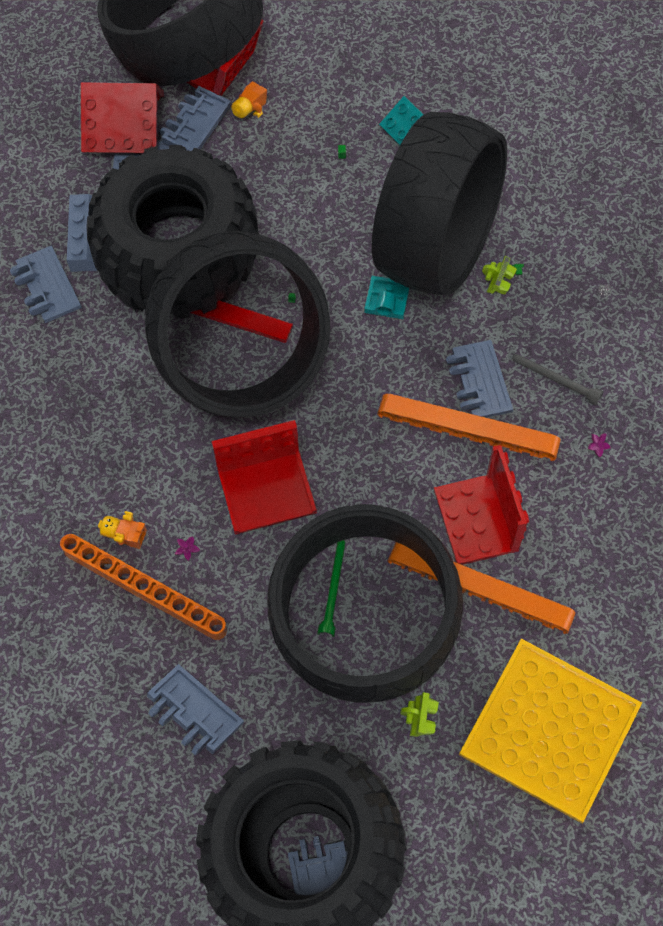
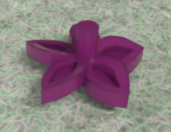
M607 433L600 435V437L592 434L593 443L589 444L588 449L593 450L598 457L602 456L603 449L611 448L608 443L604 442Z
M193 536L189 537L186 542L183 539H177L180 548L176 550L175 555L184 554L185 558L189 561L191 553L200 551L197 546L193 545Z

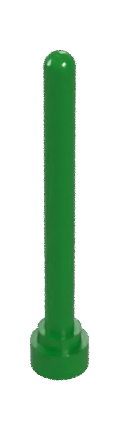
M345 540L337 542L325 616L318 626L317 635L329 633L332 637L335 636L336 627L332 621L346 544Z

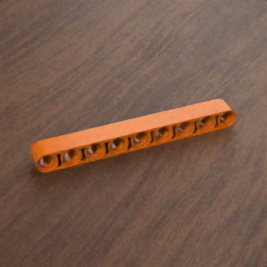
M384 394L382 396L377 413L380 418L387 417L399 423H402V421L407 422L411 426L422 428V426L430 428L429 430L442 433V431L447 432L451 436L470 438L469 440L479 443H490V446L501 445V447L510 448V451L530 453V456L549 458L550 461L556 460L561 441L558 436L393 394Z
M67 534L61 539L60 546L65 556L214 640H220L226 636V622L218 614L74 534ZM76 544L73 549H67L69 545ZM88 554H94L91 559H85ZM112 564L109 569H102L104 565ZM123 574H130L128 579H120ZM141 584H148L146 589H138ZM160 594L167 595L163 600L156 599ZM178 604L185 605V607L182 610H175V607ZM197 614L203 615L200 621H194L193 617ZM219 624L222 626V629L217 632L211 630L214 625Z
M395 542L387 560L389 564L394 563L402 566L401 569H405L408 566L409 572L414 571L422 574L421 577H425L428 574L429 580L434 579L438 581L432 569L418 554L408 547ZM453 562L458 571L462 593L468 590L469 596H477L482 598L481 601L484 602L488 598V603L491 605L492 603L502 606L501 609L505 610L507 608L511 613L514 611L531 621L534 619L542 622V625L551 629L557 628L562 630L563 634L569 633L576 614L573 609Z

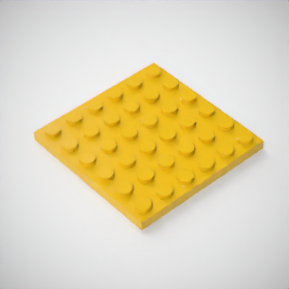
M521 639L459 755L574 820L583 823L642 702Z

